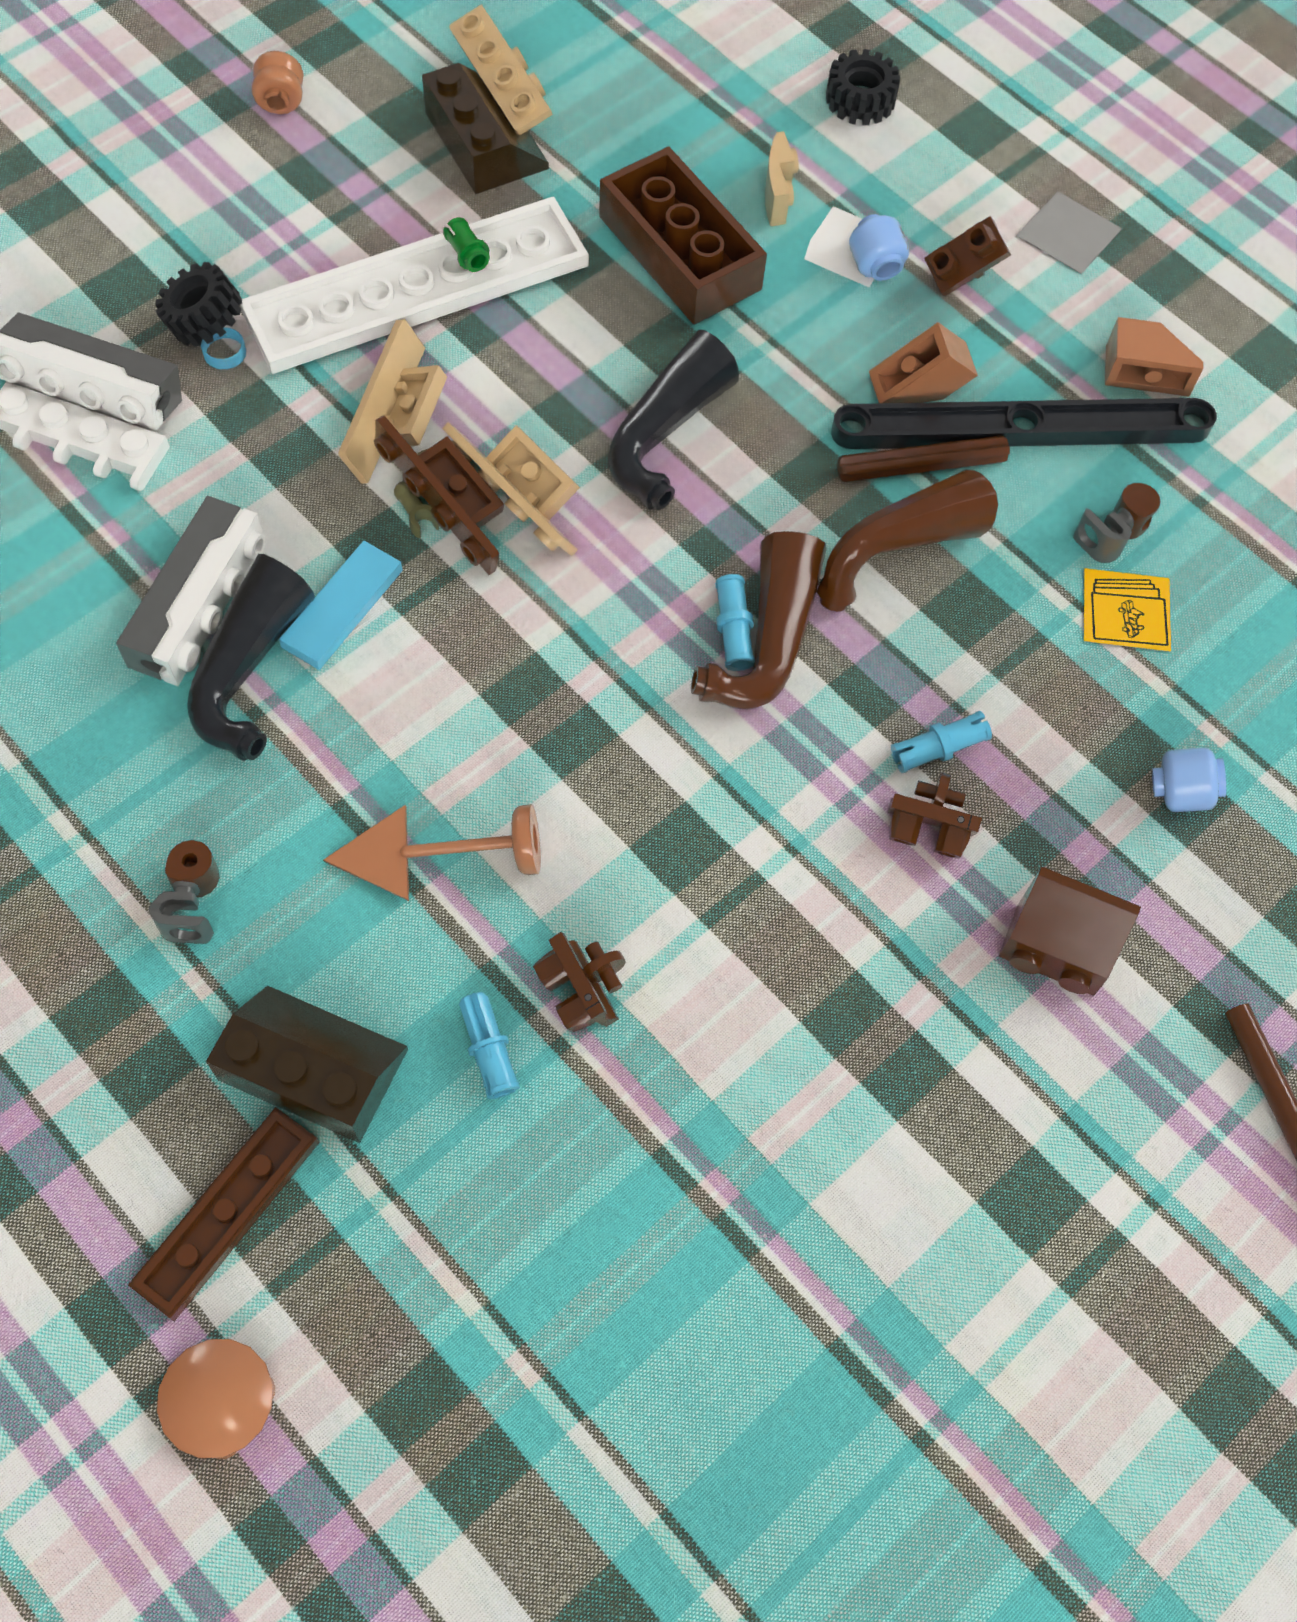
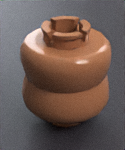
M268 51L260 55L253 67L252 95L255 102L262 109L275 114H287L296 110L302 101L304 73L300 63L286 52Z

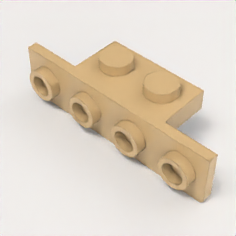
M482 4L449 25L453 36L517 135H522L553 115L543 99L546 93L534 72L530 75L526 73L529 67L517 46L513 49L509 47Z
M405 319L395 321L338 452L339 457L361 484L369 483L380 457L374 444L375 420L385 415L410 446L420 445L447 379L446 374L439 365L418 367L425 347Z
M447 422L442 429L453 439V444L469 463L473 459L481 467L478 473L495 493L501 488L509 496V499L504 504L523 522L530 517L539 526L533 533L551 551H554L559 546L573 556L578 549L549 520L580 487L517 425L485 457L465 435Z

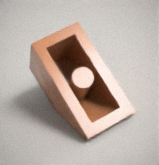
M1118 317L1106 344L1105 385L1190 397L1203 371V361L1162 323Z
M939 322L869 370L879 403H923L943 400L978 376L967 343Z

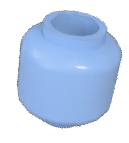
M872 214L864 217L849 238L850 250L859 272L865 277H872L878 281L888 280L899 274L909 256V245L901 225L891 216Z
M1205 747L1167 751L1162 757L1161 767L1152 768L1154 797L1164 796L1165 805L1171 812L1213 809L1218 802V797H1226V773L1223 758L1215 759L1214 753Z

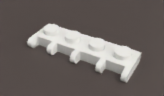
M6 381L0 390V429L14 434L13 446L15 448L26 450L32 441H36L55 448L53 451V460L55 462L66 464L72 455L95 462L93 467L95 476L106 478L112 469L132 475L130 478V487L132 489L142 491L170 448L165 435Z

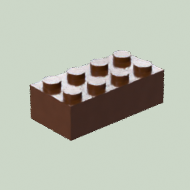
M670 146L600 179L599 217L693 325L762 290L767 253Z

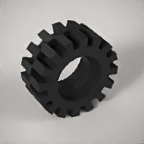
M856 49L850 50L849 57L842 53L839 55L838 61L834 59L829 71L826 104L830 103L829 109L832 113L838 111L837 117L843 120L848 116L850 117L849 123L855 125L856 119L862 120V125H869L870 119H873L876 124L882 122L883 116L888 118L891 115V110H894L901 75H899L897 66L892 67L893 60L888 57L883 61V54L880 52H876L875 56L869 55V49H863L862 55H858ZM856 86H865L870 89L859 88Z
M203 262L200 267L198 263L190 266L189 272L184 268L178 271L180 277L176 280L171 277L167 281L169 288H161L158 294L161 298L156 299L155 306L158 308L155 310L156 314L183 345L189 346L192 343L194 347L201 346L202 339L209 344L214 341V334L218 333L221 337L226 333L223 329L226 325L231 327L234 325L236 320L233 318V315H240L242 309L239 305L242 304V298L234 285L216 264L212 266L209 262Z

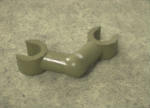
M427 449L422 450V451L419 452L417 455H420L421 453H423V452L426 451ZM404 480L395 485L394 496L401 502L409 514L411 533L415 537L421 538L418 521L423 519L431 521L436 530H439V525L431 512L432 507L423 504L420 498L416 497L408 489Z

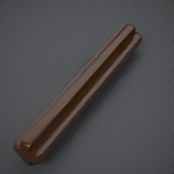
M1005 436L842 455L838 459L837 471L840 480L848 482L1000 463L1007 461L1010 454V446Z

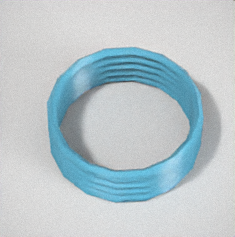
M223 328L226 331L223 336L220 337L218 333L213 335L214 341L230 338L241 344V348L235 355L225 359H217L207 354V348L211 343L207 344L202 339L201 349L203 356L211 367L230 369L242 363L246 357V347L243 337L238 331L231 328Z

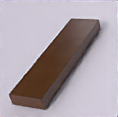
M275 1107L128 1286L175 1322L320 1143L318 1138Z

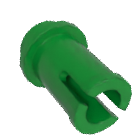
M453 218L447 224L454 231L455 235L452 234L449 228L444 227L443 235L458 254L457 260L463 269L471 272L481 271L490 260V250L487 243L476 237L464 218Z

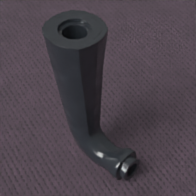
M698 330L630 411L613 437L608 455L610 472L622 489L637 497L649 510L665 508L673 499L675 489L670 485V480L664 473L651 472L643 467L641 461L645 454L700 409L732 388L739 381V369L735 357L716 336L706 330Z
M257 555L199 664L188 695L187 709L189 719L197 735L207 743L231 752L242 761L247 759L254 760L259 757L266 746L267 737L251 721L234 722L228 719L226 716L227 704L281 635L315 598L312 589L300 575L268 555Z

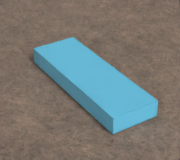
M363 540L316 595L314 600L280 637L281 648L320 670L403 571L401 561Z

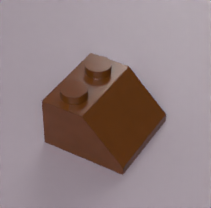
M1041 866L1017 905L998 957L1010 961V964L1021 972L1027 974L1039 973L1058 981L1062 988L1076 994L1088 993L1094 996L1109 978L1139 915L1141 906Z

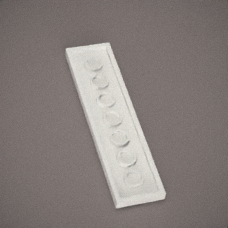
M553 196L469 224L476 237L485 241L490 250L489 263L481 271L471 272L463 269L458 263V254L445 239L443 233L244 298L240 307L271 373L275 374L389 335L396 320L405 319L410 327L588 267L589 254Z

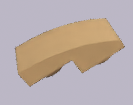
M784 131L776 132L769 155L765 186V207L770 227L786 224L788 206H792L794 203L792 178L793 174H796L799 169L797 151L795 148H790Z

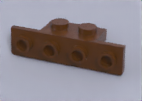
M385 415L376 419L374 444L382 458L388 463L394 461L403 472V480L408 489L416 497L422 495L432 507L431 512L438 525L444 531L448 532L451 530L460 540L461 550L469 562L474 566L480 564L488 575L495 572L499 552L480 530V527L503 512L504 503L448 436L420 455H417Z

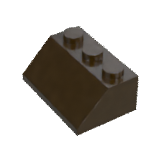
M456 63L422 75L425 113L475 195L549 169V162L529 131L522 135L516 134L476 71L461 63Z
M267 985L232 1014L206 1063L218 1081L360 1143L406 1055L408 1047Z

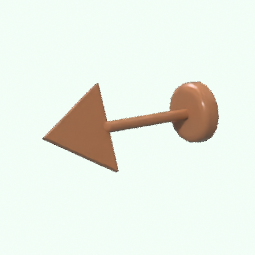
M532 804L521 805L515 808L511 822L512 835L408 845L407 807L404 805L323 859V861L409 901L408 858L513 848L518 870L525 875H535L540 873L541 867L540 837L536 812Z

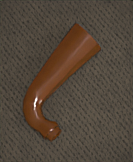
M966 469L886 506L855 524L841 537L830 553L824 577L816 591L820 597L821 605L828 610L840 612L852 604L857 597L854 580L862 566L877 554L942 541L978 538L987 533L995 522L998 509L997 493L991 482L981 473Z
M793 531L773 532L761 541L760 601L753 670L751 673L743 676H731L714 663H707L705 667L696 666L691 681V694L699 695V701L716 702L731 708L748 710L765 705L780 694L790 678L805 635L827 548L824 541L806 533Z

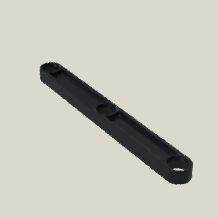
M1198 398L848 404L836 411L831 435L839 446L846 449H897L996 436H1005L1009 446L1196 443L1208 437L1217 420V413L1209 402ZM1184 415H1196L1203 420L1205 425L1200 427L1192 426L1185 421ZM1019 417L1027 418L1034 423L1035 428L1030 430L1021 429L1014 424L1013 420ZM848 420L856 421L861 424L863 430L858 433H850L841 427V423Z

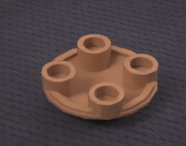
M210 1339L187 1348L169 1365L159 1386L157 1414L163 1433L178 1450L197 1458L227 1459L237 1451L245 1448L262 1431L272 1409L275 1384L270 1377L266 1363L251 1347L232 1339Z

